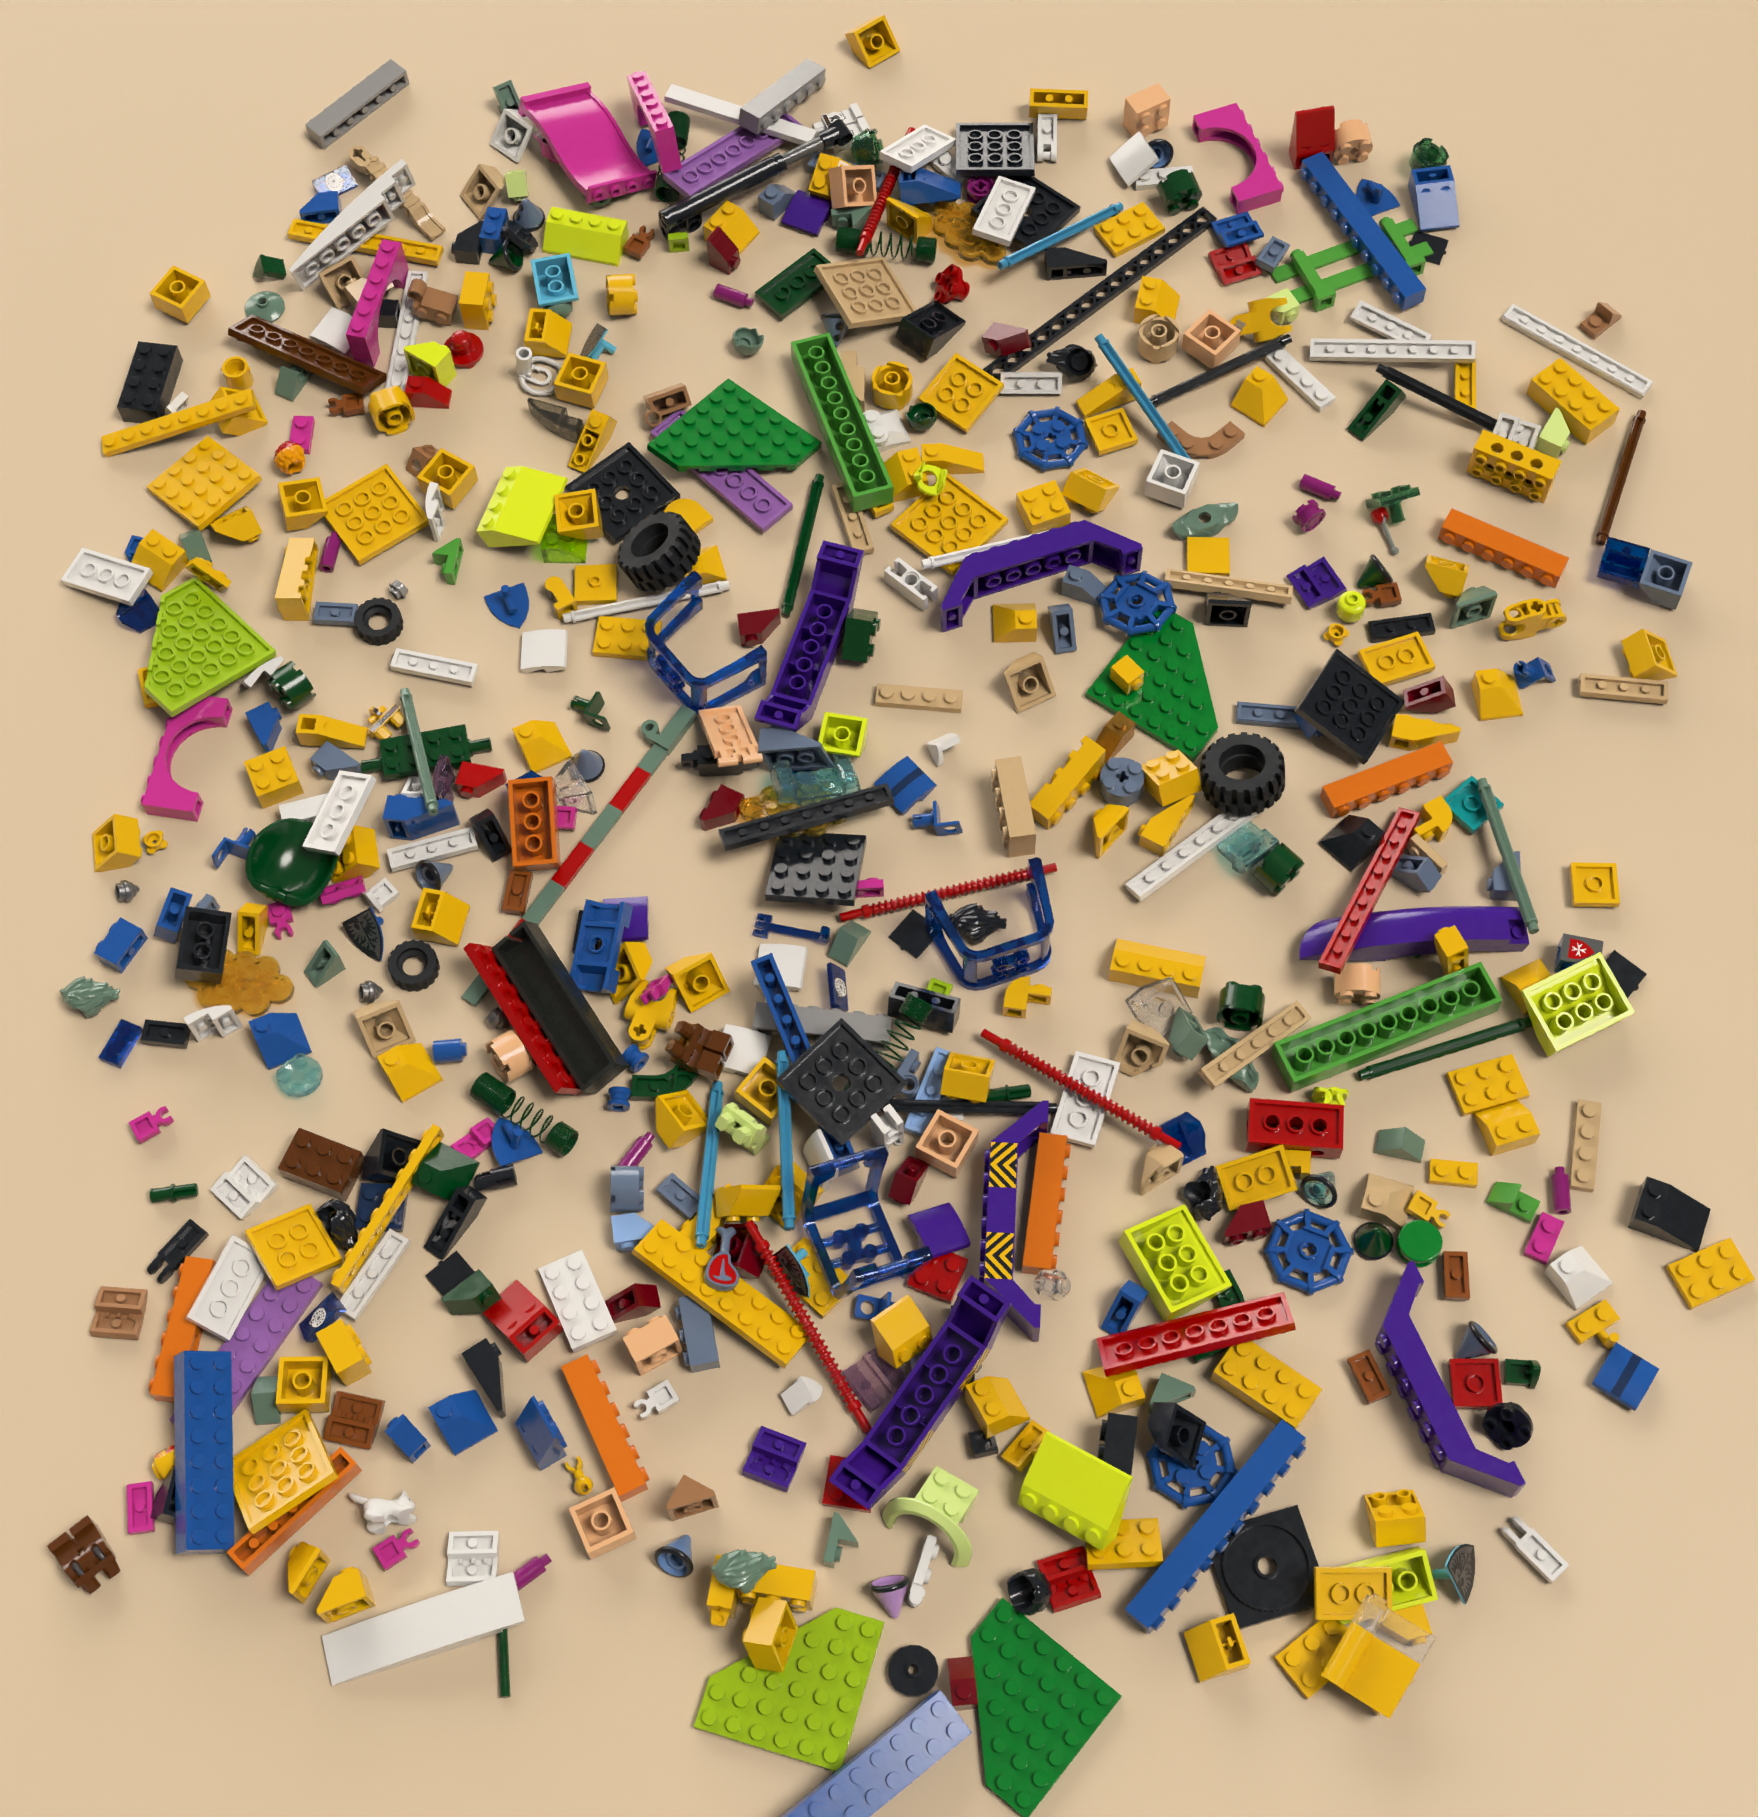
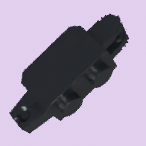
M697 745V750H694L693 753L681 754L682 768L698 770L699 775L703 777L740 775L743 773V769H756L759 766V763L743 764L738 762V765L718 767V758L714 757L710 745Z

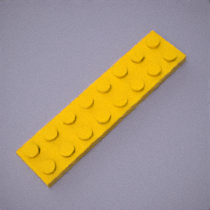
M662 1218L633 1249L632 1254L782 1368L785 1369L809 1340V1336H805L806 1331L801 1330L802 1324L799 1325L795 1318L740 1277L737 1286L731 1291H719L708 1287L704 1282V1273L712 1256L703 1249L697 1248L695 1243Z

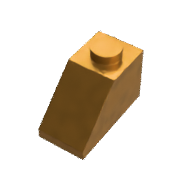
M1120 711L1104 726L1095 741L1106 750L1105 764L1110 758L1115 757L1134 737L1136 723Z

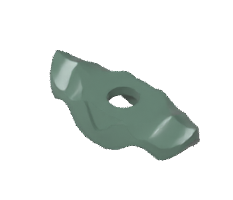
M1238 503L1206 504L1192 509L1172 524L1171 529L1181 539H1186L1187 537H1213L1227 524L1232 523L1236 519L1239 509ZM1206 514L1211 520L1203 523L1199 520V516Z
M1213 1027L1204 1031L1209 1039L1205 1046L1212 1060L1240 1041L1237 1038L1229 1037L1220 1027ZM1252 1061L1230 1078L1247 1092L1252 1093L1258 1085L1259 1073L1255 1070Z

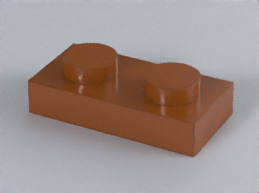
M510 870L502 905L503 913L525 914L533 872Z
M1443 1251L1444 1300H1469L1468 1252Z
M1370 1349L1347 1359V1363L1368 1405L1391 1395L1392 1392Z

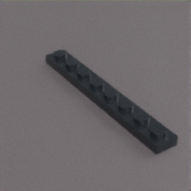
M884 783L718 830L719 837L725 851L894 805V797L888 784Z

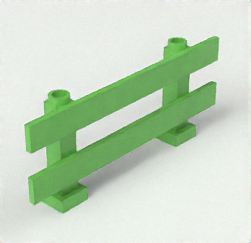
M1382 218L1379 221L1381 230L1415 275L1422 274L1426 263L1424 257L1432 255L1434 252L1427 241L1411 247L1405 237L1419 231L1413 220L1408 219L1395 224L1392 218ZM1350 241L1306 256L1304 251L1296 249L1290 254L1291 262L1278 266L1273 273L1269 272L1276 284L1300 276L1305 286L1290 292L1299 304L1314 299L1312 307L1315 312L1334 306L1337 290L1375 277L1369 265L1365 263L1327 278H1320L1316 269L1360 254L1357 249L1352 247Z

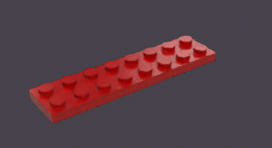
M468 943L463 948L554 1092L571 1095L582 1093L580 1087L491 949L492 947Z
M1282 1292L1096 1339L1105 1376L1108 1377L1296 1330L1285 1293Z

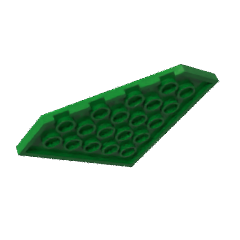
M728 378L648 443L647 450L678 472H687V469L716 471V468H728V471H745V468L774 470L775 467H786L787 470H796L821 448L822 442Z
M1158 610L1154 614L1155 618L1157 619L1163 611ZM1176 613L1167 619L1161 627V631L1132 635L1086 692V698L1114 715L1120 711L1136 723L1135 727L1170 749L1174 751L1179 750L1193 763L1218 731V724L1194 625ZM1126 655L1145 671L1143 685L1138 690L1131 691L1128 695L1110 679L1111 666Z
M1001 1598L971 1636L985 1782L987 1788L1021 1817H1030L1122 1696L1027 1617L1016 1612L1015 1607Z

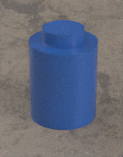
M461 1038L433 1041L435 1063L463 1061L464 1056H468L467 1043L462 1042Z

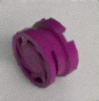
M971 177L967 184L968 201L973 205L981 201L991 192L994 186L993 180L990 177Z
M1313 499L1308 500L1309 504L1307 505L1302 504L1295 511L1297 515L1292 517L1296 524H1300L1303 532H1309L1316 528L1326 515V512L1320 509L1318 503Z

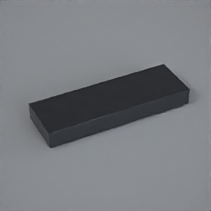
M1431 613L1374 620L1367 623L1372 643L1389 641L1417 631L1420 636L1434 635L1436 631Z

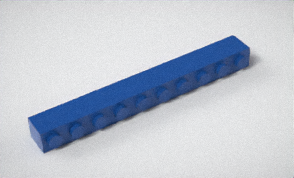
M1320 152L1303 159L1300 169L1302 180L1307 182L1311 192L1316 194L1321 205L1330 213L1332 220L1337 222L1341 232L1349 238L1352 247L1357 249L1362 260L1371 268L1373 275L1378 277L1383 288L1390 293L1394 303L1398 304L1402 311L1422 303L1426 292L1425 286L1326 155Z
M770 953L750 962L793 1064L811 1046L773 954ZM817 1124L818 1128L822 1130L838 1166V1177L860 1168L850 1140L841 1148Z
M1283 1419L1277 1424L1125 1608V1614L1148 1634L1153 1629L1155 1631L1160 1629L1166 1620L1163 1618L1169 1610L1173 1612L1181 1602L1180 1596L1185 1590L1190 1592L1197 1583L1195 1578L1201 1571L1205 1573L1213 1563L1212 1557L1217 1552L1221 1554L1229 1544L1227 1539L1232 1533L1236 1535L1245 1524L1243 1520L1248 1514L1252 1516L1260 1506L1258 1502L1263 1495L1268 1497L1276 1486L1274 1482L1279 1476L1283 1478L1290 1470L1291 1466L1289 1464L1294 1458L1299 1459L1306 1450V1437Z

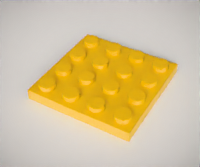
M207 436L146 487L155 497L195 528L202 531L257 485L262 478L259 473L211 437Z
M387 463L325 499L328 514L324 518L332 529L337 532L339 538L359 565L429 525L426 513Z
M947 473L946 484L941 494L937 496L922 494L891 523V529L927 557H934L986 545L1008 524L1009 519ZM963 561L940 567L953 576L959 570Z
M304 1409L233 1457V1491L248 1530L252 1534H255L339 1478L314 1420L307 1409Z

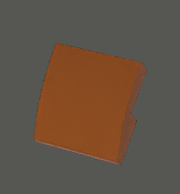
M337 1391L332 1414L328 1415L323 1439L371 1449L380 1424L385 1400Z

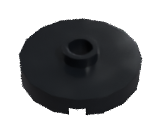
M507 220L502 226L503 232H508V239L523 250L529 249V252H534L537 249L538 242L528 230L511 220Z
M908 1645L900 1648L893 1654L889 1662L888 1676L898 1693L906 1697L917 1698L927 1694L934 1688L938 1679V1664L935 1656L928 1649L920 1645ZM912 1666L918 1668V1672L914 1675L908 1671Z

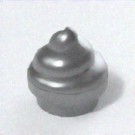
M122 880L120 883L115 884L118 901L130 902L140 890L137 885L127 880Z
M365 981V983L359 985L361 1001L373 1003L383 993V989L372 981Z
M498 1006L485 1018L488 1022L487 1025L493 1029L509 1027L508 1018Z

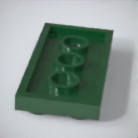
M813 248L755 291V297L783 320L824 289L814 269L816 265L831 262Z

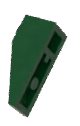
M1386 379L1347 429L1364 441L1395 412L1406 398L1405 393Z

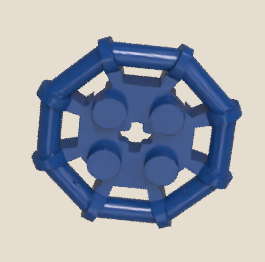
M1058 406L1052 409L1028 411V415L1012 432V435L1015 437L1018 458L1026 460L1040 468L1043 472L1048 469L1071 468L1074 466L1076 459L1089 445L1085 437L1082 419L1075 418L1061 410ZM1053 417V420L1040 422L1039 420L1041 418ZM1058 418H1060V419L1066 421V422L1069 423L1070 425H1069V426H1065L1064 422L1061 421V420H1058ZM1032 423L1033 427L1031 432L1025 431L1028 428V426ZM1076 431L1078 440H1072L1071 433ZM1049 437L1054 438L1052 443L1045 439ZM1024 440H1029L1030 447H1025ZM1070 448H1073L1074 450L1072 451V453L1070 455H1067L1066 451ZM1033 453H1034L1035 455H1037V453L1040 454L1042 460L1039 459V458H1037V457H1035V456L1032 455V454H1033Z
M1145 570L1135 574L1114 576V580L1097 598L1102 610V622L1126 633L1128 637H1132L1135 634L1152 631L1157 633L1161 631L1163 624L1177 610L1171 592L1172 585L1148 574ZM1136 582V585L1130 586V583ZM1117 588H1120L1116 595L1113 594ZM1163 594L1165 601H1159L1158 595ZM1138 600H1141V604L1135 605L1132 602H1137ZM1109 603H1115L1116 609L1110 611ZM1158 610H1162L1163 612H1162L1161 615L1156 619L1155 616H1154V614H1155ZM1120 616L1128 620V625L1119 621L1117 618Z
M1304 1209L1300 1213L1282 1220L1277 1219L1274 1222L1275 1226L1267 1247L1263 1250L1277 1276V1282L1307 1292L1308 1295H1313L1317 1291L1335 1284H1341L1344 1281L1343 1276L1350 1257L1354 1255V1250L1350 1248L1338 1220L1334 1221L1313 1213L1309 1209ZM1300 1222L1304 1223V1227L1300 1230L1292 1231L1290 1226ZM1311 1222L1326 1227V1230L1323 1231L1312 1227ZM1282 1233L1288 1237L1285 1247L1277 1246ZM1332 1233L1334 1234V1237L1339 1247H1334L1333 1244L1331 1245L1329 1241V1235H1331ZM1313 1247L1312 1251L1315 1252V1255H1305L1302 1248ZM1284 1254L1285 1261L1289 1265L1285 1270L1277 1255ZM1333 1255L1340 1256L1336 1269L1330 1265ZM1293 1271L1306 1275L1307 1282L1290 1275ZM1326 1271L1329 1277L1314 1282V1276L1319 1275L1321 1272Z
M1205 1425L1203 1434L1216 1442V1444L1210 1447L1207 1442L1201 1440L1196 1457L1198 1464L1195 1466V1470H1191V1468L1186 1467L1169 1455L1160 1453L1161 1450L1158 1449L1156 1443H1154L1150 1451L1146 1452L1154 1483L1152 1487L1155 1491H1160L1181 1505L1182 1509L1213 1503L1238 1473L1229 1443L1231 1441L1230 1438L1223 1436L1208 1425ZM1220 1450L1225 1466L1217 1465L1215 1453ZM1159 1462L1166 1463L1168 1476L1162 1478ZM1216 1473L1223 1475L1214 1489L1209 1484ZM1171 1481L1179 1484L1184 1489L1183 1495L1168 1486ZM1204 1488L1206 1494L1190 1496L1191 1490Z

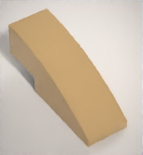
M841 351L842 364L861 410L864 413L865 367H857V351Z

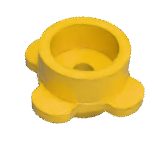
M1336 623L1331 624L1328 632L1324 633V639L1330 640L1335 646H1341L1344 638L1349 636V631L1343 625Z
M150 831L143 837L142 842L146 844V851L149 854H154L157 850L165 849L168 846L167 841L163 839L164 834L162 831Z

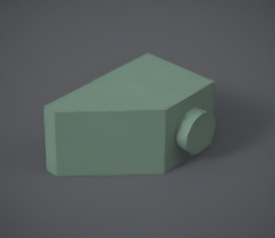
M1181 1007L1176 1010L1169 1035V1041L1173 1046L1172 1051L1181 1058L1185 1056L1192 1061L1209 1039L1196 1016Z

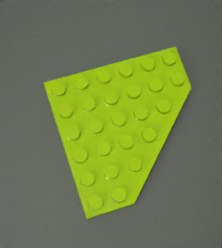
M195 576L161 595L156 630L152 642V652L147 669V679L144 685L145 692L171 717H174L276 657V650Z
M836 1607L798 1628L783 1673L756 1669L749 1655L709 1677L694 1728L836 1772L843 1766L885 1623Z

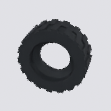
M380 597L366 600L355 612L354 621L358 634L364 642H368L370 645H387L391 641H395L400 636L401 630H403V618L400 610L390 599L387 600ZM380 613L387 615L389 623L385 628L374 630L369 626V619L373 615Z
M404 941L402 944H398L391 951L390 957H388L389 973L394 983L402 990L418 992L422 989H427L438 978V971L440 970L439 960L434 949L428 943H424V941ZM411 956L421 957L425 962L423 971L413 976L406 974L403 971V963L407 958Z

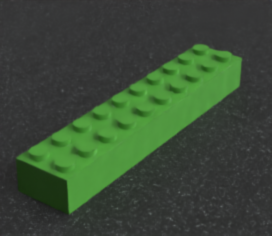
M830 332L792 341L791 359L853 512L892 503L893 484Z
M1478 962L1274 1042L1271 1055L1292 1093L1497 1012L1502 998L1482 962Z

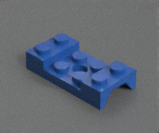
M586 899L570 973L580 991L616 993L620 974L619 971L615 970L623 930L624 928L629 929L633 907L626 902H620L619 905L603 904ZM602 940L600 949L595 950L596 942Z

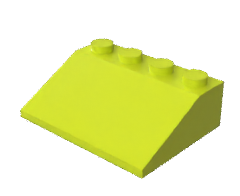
M524 466L506 467L476 532L488 547L539 545L555 511L554 495L563 493L568 479Z
M1601 952L1521 991L1535 1034L1548 1057L1635 1013Z
M1185 1204L1124 1230L1118 1241L1144 1288L1149 1291L1148 1295L1164 1322L1188 1313L1232 1286Z
M1047 1431L1023 1481L1017 1504L1103 1551L1117 1537L1133 1477Z

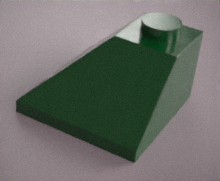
M439 1142L421 1161L411 1183L450 1201L457 1187L470 1184L480 1162Z

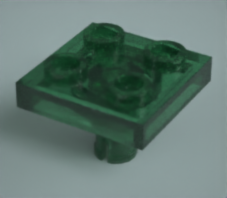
M1410 484L1399 485L1390 488L1391 490L1372 493V498L1365 500L1367 508L1388 506L1392 524L1404 521L1401 502L1402 500L1420 495L1419 487H1411Z

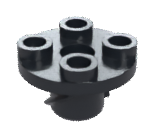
M1512 1402L1494 1404L1487 1410L1482 1422V1427L1487 1435L1504 1450H1511L1512 1448L1525 1445L1530 1440L1534 1429L1533 1422L1527 1412L1519 1404Z

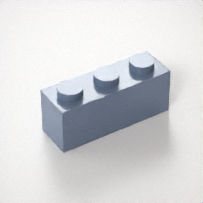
M688 1296L678 1297L679 1306H675L677 1320H682L683 1328L679 1329L681 1343H686L687 1351L683 1352L685 1366H690L692 1373L719 1368L720 1362L711 1313Z

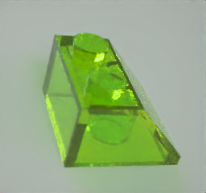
M556 514L552 515L542 538L541 552L544 563H586L588 539L580 540L559 535L557 532Z

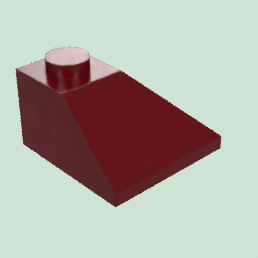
M745 1223L724 1224L723 1228L734 1227L737 1231L736 1235L730 1240L729 1254L731 1255V1263L738 1271L739 1277L742 1279H759L764 1268L765 1259H761V1253L758 1254L755 1250L756 1244L745 1227ZM721 1237L719 1238L714 1255L720 1252Z

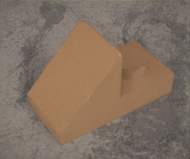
M1598 302L1594 313L1582 321L1579 328L1595 340L1621 319L1622 315L1607 303Z

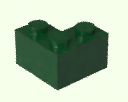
M857 608L852 609L846 617L841 659L867 663L870 657L874 656L875 644H872V637L876 636L881 625V619H878V612Z

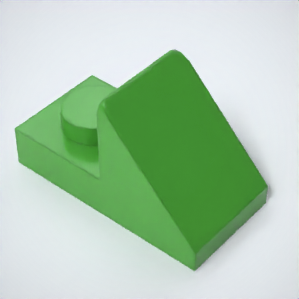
M461 538L452 540L432 553L434 563L442 565V575L445 576L447 584L450 585L456 584L464 551Z
M1496 1181L1486 1203L1530 1224L1541 1201L1519 1191L1522 1186L1521 1184Z

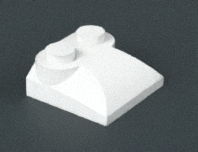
M897 409L883 412L867 410L863 413L879 452L911 443Z

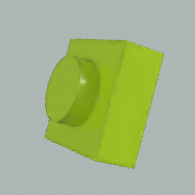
M688 232L668 234L670 253L690 251Z
M931 978L926 990L950 996L953 985Z

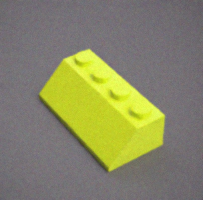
M551 207L545 224L543 252L554 255L570 253L571 258L618 267L624 253L623 246L629 239L627 221Z
M1419 1546L1338 1566L1391 1567L1392 1611L1438 1600L1426 1550ZM1339 1620V1622H1340L1341 1625L1347 1624V1623H1351V1622H1355V1621H1359V1620Z

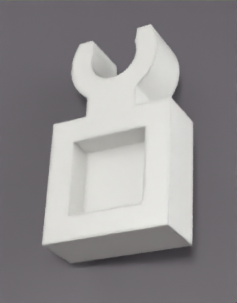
M665 1380L647 1391L649 1396L647 1400H637L634 1406L636 1409L641 1406L647 1408L644 1413L640 1414L642 1420L651 1416L654 1409L661 1414L679 1403L680 1399L669 1381Z

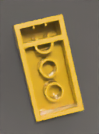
M716 1554L714 1566L722 1555ZM777 1564L776 1569L768 1570L757 1582L755 1588L746 1594L739 1588H730L721 1584L712 1573L706 1604L711 1615V1625L726 1628L729 1618L735 1619L738 1599H742V1603L748 1605H756L758 1597L787 1601L789 1607H792L791 1611L806 1613V1610L812 1611L817 1586L816 1571Z

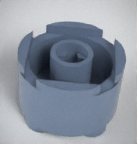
M1113 757L1108 760L1101 770L1099 793L1107 804L1129 807L1140 800L1144 785L1142 765L1129 758Z
M611 1166L610 1213H639V1211H644V1167Z

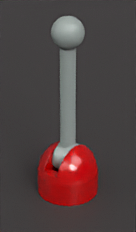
M1385 507L1377 508L1370 513L1371 518L1375 524L1382 525L1391 547L1390 552L1392 555H1397L1399 549L1395 547L1385 524L1389 518L1387 509Z

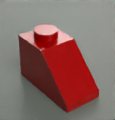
M408 376L405 393L412 407L449 409L452 396L451 389L430 377Z
M462 761L455 786L458 794L463 797L480 798L507 782L505 770L502 768Z

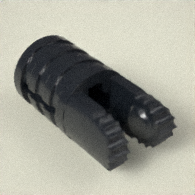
M513 1164L490 1169V1171L477 1174L474 1178V1187L477 1191L496 1190L511 1185H518Z

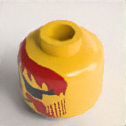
M175 1445L160 1451L154 1457L152 1469L160 1480H165L172 1466L175 1465Z

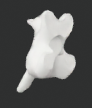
M405 1490L395 1500L368 1499L355 1493L349 1494V1497L355 1503L363 1505L364 1518L367 1520V1530L373 1534L380 1535L385 1533L390 1523L411 1525L417 1521L416 1516L411 1514L415 1509V1503L407 1496Z

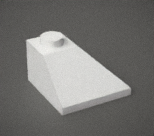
M504 108L489 144L515 162L520 163L534 130L533 122L527 116L521 117L518 110Z
M1582 1246L1567 1251L1553 1261L1544 1272L1575 1311L1613 1284Z

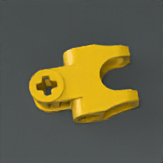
M1287 297L1263 298L1247 302L1249 312L1238 314L1230 321L1234 326L1238 323V319L1241 322H1245L1240 336L1253 333L1255 343L1271 340L1293 331L1292 324L1278 326L1271 320V311L1275 307L1287 304Z
M1533 598L1507 606L1503 611L1505 620L1498 625L1497 629L1500 637L1504 640L1525 639L1535 636L1539 630L1557 628L1567 621V617L1562 612L1559 599L1543 601ZM1510 611L1519 612L1515 617H1511L1509 614ZM1514 626L1516 631L1508 634L1503 628Z
M644 980L630 995L624 1012V1019L632 1021L628 1030L631 1045L636 1044L640 1050H645L652 1045L658 1029L669 1031L675 1017L678 999L677 989L670 988L664 999L657 1002L650 1000L645 1005L640 996L643 994V990L647 987L649 981Z

